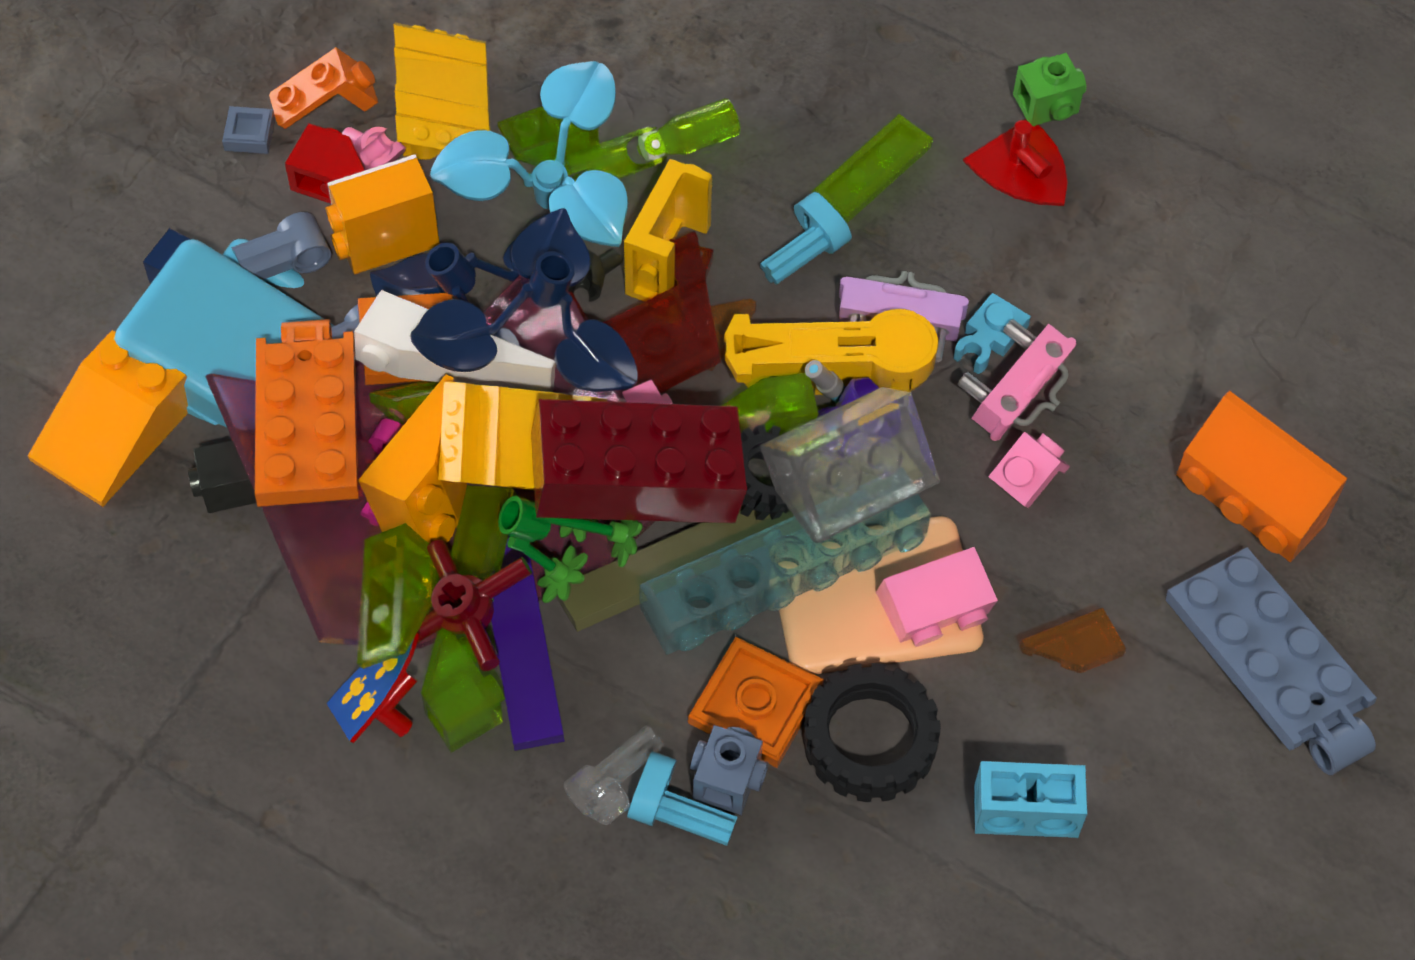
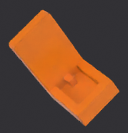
M337 47L271 91L269 95L277 125L284 129L336 94L341 95L364 112L378 103L373 87L375 77L371 69L363 61H355Z

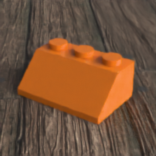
M1230 390L1223 396L1184 451L1176 474L1191 492L1204 496L1216 505L1229 521L1242 525L1259 538L1261 544L1267 550L1280 554L1290 563L1325 527L1348 479Z

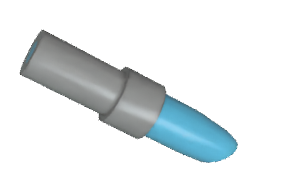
M810 361L805 367L806 375L816 384L817 389L825 397L831 398L837 403L845 389L843 381L833 371H829L820 361Z

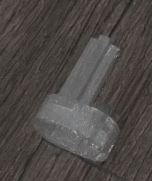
M645 725L596 767L584 765L564 782V789L570 801L587 817L608 826L630 808L628 796L620 784L647 762L652 751L657 753L661 751V747L664 746L663 741L660 737L654 735L651 727Z

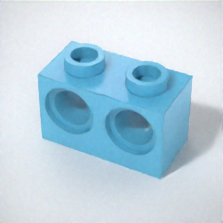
M981 761L974 784L975 834L1078 838L1087 816L1085 765Z

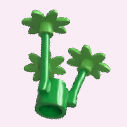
M517 495L510 497L503 504L498 519L500 531L504 535L510 536L507 543L508 548L523 552L545 569L546 575L537 582L539 587L547 588L542 597L544 603L551 602L557 595L560 600L566 601L570 595V583L580 584L585 580V576L579 570L588 560L586 553L576 556V549L572 545L567 548L562 561L555 557L548 558L532 546L530 542L542 540L548 535L551 524L561 526L559 532L561 538L568 537L574 531L578 542H583L586 539L587 532L607 536L608 541L615 542L611 557H618L619 567L626 565L629 555L637 553V543L634 537L639 535L643 529L642 523L638 522V520H621V523L612 521L608 525L599 523V519L536 518L535 500H529Z

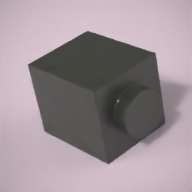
M251 437L193 449L196 467L188 469L189 481L193 496H203L208 513L256 503L255 450Z

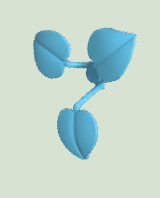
M590 61L562 66L554 70L544 80L540 92L543 109L551 117L563 120L560 125L555 160L542 161L534 168L532 174H529L517 160L507 159L509 144L504 136L487 130L471 131L455 138L440 152L432 166L430 175L433 181L444 185L460 197L474 201L490 200L504 192L511 181L509 169L511 168L523 179L526 187H533L535 200L541 207L549 209L550 213L565 208L575 230L582 239L613 247H619L622 243L623 228L628 209V197L623 183L611 173L600 170L586 171L575 181L572 177H568L567 170L564 167L568 130L571 122L580 129L594 130L604 124L613 111L616 99L615 82L610 70L603 63Z

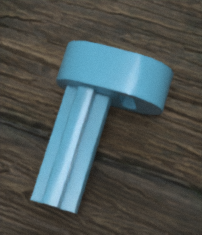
M812 192L794 205V213L805 232L760 263V268L765 272V277L770 283L779 284L825 251L833 254L851 241V231L843 217L817 192Z
M652 751L634 793L627 818L649 826H653L655 820L727 846L737 816L667 791L677 760Z

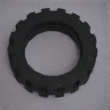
M872 663L871 667L862 668L861 664H854L848 666L847 672L840 674L839 671L832 673L827 677L826 685L823 687L819 685L815 689L805 715L803 744L806 746L805 754L809 765H814L817 768L816 776L824 784L829 782L835 786L834 791L839 795L847 797L849 793L858 796L857 801L871 802L872 798L881 797L882 801H889L895 799L896 793L903 791L906 794L916 787L917 781L920 778L924 779L931 769L932 762L936 756L941 730L940 720H937L936 717L938 712L936 703L933 698L928 700L926 696L927 689L918 680L913 683L908 679V673L896 668L894 672L885 669L886 665L880 663ZM874 699L888 702L902 711L912 725L914 734L912 747L904 757L892 764L872 767L854 763L842 755L831 741L829 726L831 718L837 710L856 700Z

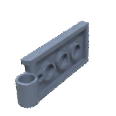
M1248 547L1168 589L1166 602L1289 751L1294 750L1309 740V750L1317 766L1324 773L1334 775L1375 750L1376 744L1371 730L1360 718L1353 715L1375 704L1376 696Z

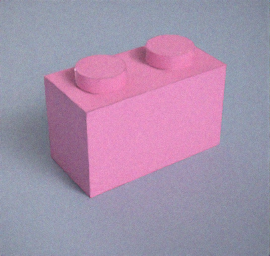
M975 547L884 578L876 591L900 643L912 639L915 647L938 640L943 636L940 628L954 623H958L961 631L984 623L988 620L986 614L990 612L998 601Z

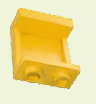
M669 159L624 241L625 295L665 310L668 309L674 298L675 243L673 242L682 227L707 233L711 226L712 175L709 172L703 171L700 167L693 164H684Z

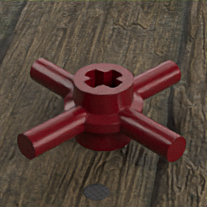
M442 539L435 540L427 546L429 556L440 578L431 596L433 611L393 635L394 640L396 641L417 632L420 635L418 644L442 628L453 634H465L482 671L492 670L500 663L485 630L491 622L494 613L492 598L532 575L531 568L526 560L520 557L483 581L472 575H460L446 542Z

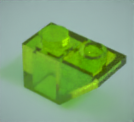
M543 106L499 121L498 128L507 139L509 148L517 161L537 166L542 161L555 160L560 125L563 119L551 117L545 112ZM571 122L565 152L564 167L566 170L600 157L599 127L588 131L580 129Z
M442 628L437 633L421 696L425 715L452 753L503 722L501 702L505 700V697L495 678L491 674L483 677L475 664L478 662L466 637L463 636L457 639L453 633Z

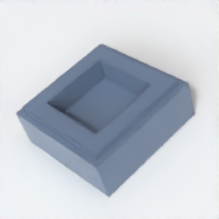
M229 106L222 140L224 151L269 154L275 124L274 110Z

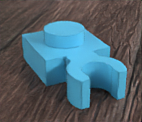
M992 293L967 322L965 334L968 336L961 338L957 342L954 360L958 362L964 354L975 353L979 357L975 361L973 372L977 374L982 373L988 366L991 350L1003 357L1015 343L1013 339L1003 332L1005 325L1014 319L1027 329L1031 316Z

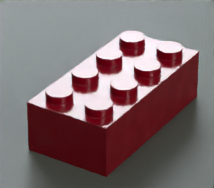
M539 399L531 432L536 518L736 523L747 492L738 407Z

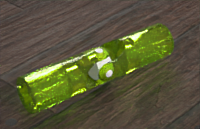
M724 98L676 115L659 128L658 131H653L657 127H645L566 155L564 167L567 170L568 176L586 169L587 171H604L611 173L618 179H622L661 164L668 158L664 156L665 154L687 155L738 136L740 134L738 115L731 101L728 98ZM639 136L638 152L646 161L650 162L639 164L630 159L627 153V144L632 138ZM584 172L573 175L572 178L576 181V179Z

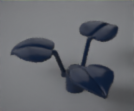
M565 208L537 219L525 228L514 241L510 254L512 265L519 275L530 280L529 283L523 284L520 293L495 322L486 326V317L478 307L463 300L452 299L432 306L423 315L419 324L410 334L411 342L416 349L432 363L457 372L480 370L490 364L497 354V345L490 335L497 333L523 302L531 297L536 305L543 308H550L556 305L561 306L563 332L568 338L562 340L557 345L554 360L557 370L568 383L581 390L605 392L632 388L636 385L638 379L637 366L632 353L623 338L612 327L593 319L582 322L576 331L572 327L570 305L573 298L567 291L569 287L584 280L588 274L590 256L584 241L575 230Z
M514 241L508 246L503 256L504 264L510 271L482 261L474 253H469L465 257L452 243H441L432 248L429 253L415 255L391 267L370 272L376 296H378L381 290L395 296L447 293L454 295L457 300L466 302L469 301L465 294L469 293L475 285V267L509 281H515L521 277L523 283L527 284L530 279L519 275L512 265L510 254ZM501 328L497 333L492 334L495 337L521 347L518 338L507 328Z

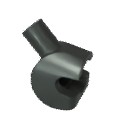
M615 249L608 250L600 257L588 251L590 256L588 274L584 280L569 287L567 293L572 298H574V292L578 288H584L588 291L589 302L595 301L600 297L605 275L622 264V258Z

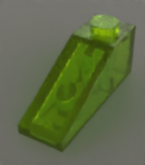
M406 523L364 540L357 665L362 669L405 654L432 606L431 596L434 587L439 582V576L427 551L429 543Z

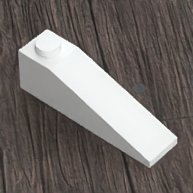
M383 290L379 292L354 331L355 360L362 362L373 371H384L398 378L440 382L447 374L454 377L455 382L545 392H552L554 389V360L493 335L490 336L497 345V354L490 364L480 370L457 372L432 363L416 349L410 337L411 332L429 309Z

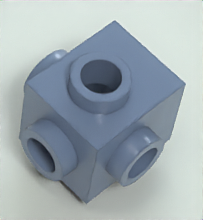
M714 725L708 742L699 740L691 761L690 769L696 771L693 780V800L742 815L751 789L759 792L767 773L769 762L761 760L763 741L756 739L752 733L739 727H728L725 729Z

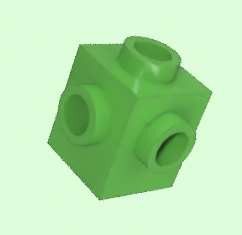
M1067 53L1053 57H1042L1032 63L1018 66L1013 95L1026 120L1032 126L1053 120L1061 121L1079 113L1082 96L1086 92V80L1081 69L1074 67Z

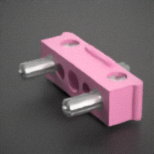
M1014 319L1010 320L1005 325L1003 332L1026 349V351L993 390L989 389L969 372L960 378L958 385L981 403L971 419L988 431L993 441H997L1002 438L1013 423L1019 426H1027L1036 419L1043 409H1049L1053 412L1060 404V401L1056 398V393L1068 379V370L1063 363L1076 346L1074 338L1065 337L1050 324L1036 337ZM1059 369L1061 377L1049 392L1050 402L1040 403L1026 419H1020L1021 413Z

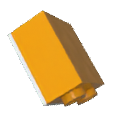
M411 155L327 183L331 205L325 207L330 226L334 232L331 234V240L338 259L343 260L347 258L354 275L431 250L439 245L433 192L416 155Z

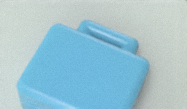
M236 239L232 241L223 254H220L199 240H186L179 245L116 330L114 340L120 348L128 351L131 358L146 364L156 363L162 366L163 369H177L187 376L184 388L188 402V414L214 425L220 424L255 439L256 338H266L267 344L282 343L281 323L324 320V318L268 284L271 283L287 288L302 287L304 279L294 269L269 277L263 281L239 265L231 247L245 243L248 240Z

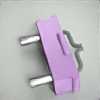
M902 271L898 278L871 275L866 279L846 276L840 280L839 298L841 299L839 322L870 321L876 315L892 309L914 311L925 317L935 328L939 339L935 363L942 361L945 340L957 342L961 320L966 318L969 300L965 296L946 293L942 287L937 285L919 283L914 279L915 274L907 271ZM908 278V282L912 287L901 286L899 284H902Z

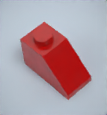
M310 123L306 126L285 162L291 191L330 204L328 182L365 171L349 136L342 134L336 129L322 128Z

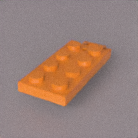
M330 319L281 323L282 343L267 344L266 338H256L255 498L257 507L359 499L356 367L353 331L343 332V338L333 339Z

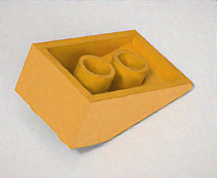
M113 330L81 362L28 454L31 462L102 507L105 506L188 414V402L184 388L187 376L177 369H163L159 364H146L129 357L128 351L116 344L114 340L116 332Z
M447 374L358 480L385 539L430 560L427 546L439 539L447 543L453 536L455 528L459 525L467 483L438 480L444 381L455 382L454 377Z

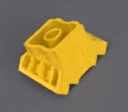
M394 23L396 68L395 120L397 142H401L406 147L403 156L416 155L417 159H432L439 155L451 141L462 134L476 130L491 131L486 41L472 39L467 35L458 33L456 35L448 34L446 31L439 29L433 31L420 25L409 26Z
M444 381L438 480L534 490L531 432L539 399L607 402V399Z

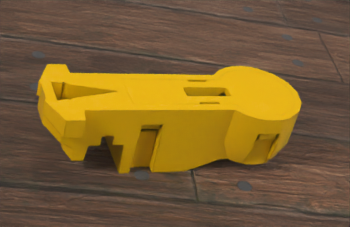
M906 309L884 311L870 321L750 324L749 314H734L724 334L726 365L729 367L737 383H745L749 389H758L761 381H769L770 376H778V381H787L788 396L796 395L797 389H814L815 395H823L817 389L816 384L805 373L806 365L812 360L820 361L829 371H833L843 381L845 387L852 379L869 377L879 388L892 394L908 393L921 386L934 370L938 347V337L933 325L925 317Z

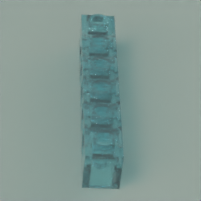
M900 469L640 584V609L666 655L679 649L681 651H689L701 645L708 636L723 629L726 631L736 630L744 626L752 616L768 609L770 611L780 610L788 606L796 596L807 591L827 589L839 577L849 572L869 570L877 565L882 557L898 550L900 552H908L915 549L927 537L931 513L904 470ZM877 523L884 528L875 530L868 528L864 524ZM835 542L841 547L829 549L824 547L822 543ZM791 561L798 566L787 569L779 566L778 563ZM746 580L753 583L754 586L751 588H739L733 583ZM695 600H704L711 605L699 609L692 607L689 603Z

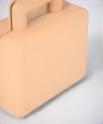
M936 516L792 536L769 546L768 559L789 663L816 675L847 670L848 666L854 664H861L862 668L871 667L872 663L891 664L977 650L982 645L984 639L981 624L963 631L960 630L958 623L940 628L943 634L941 638L919 647H915L912 639L900 643L876 594L884 578L963 551L956 524L948 517Z

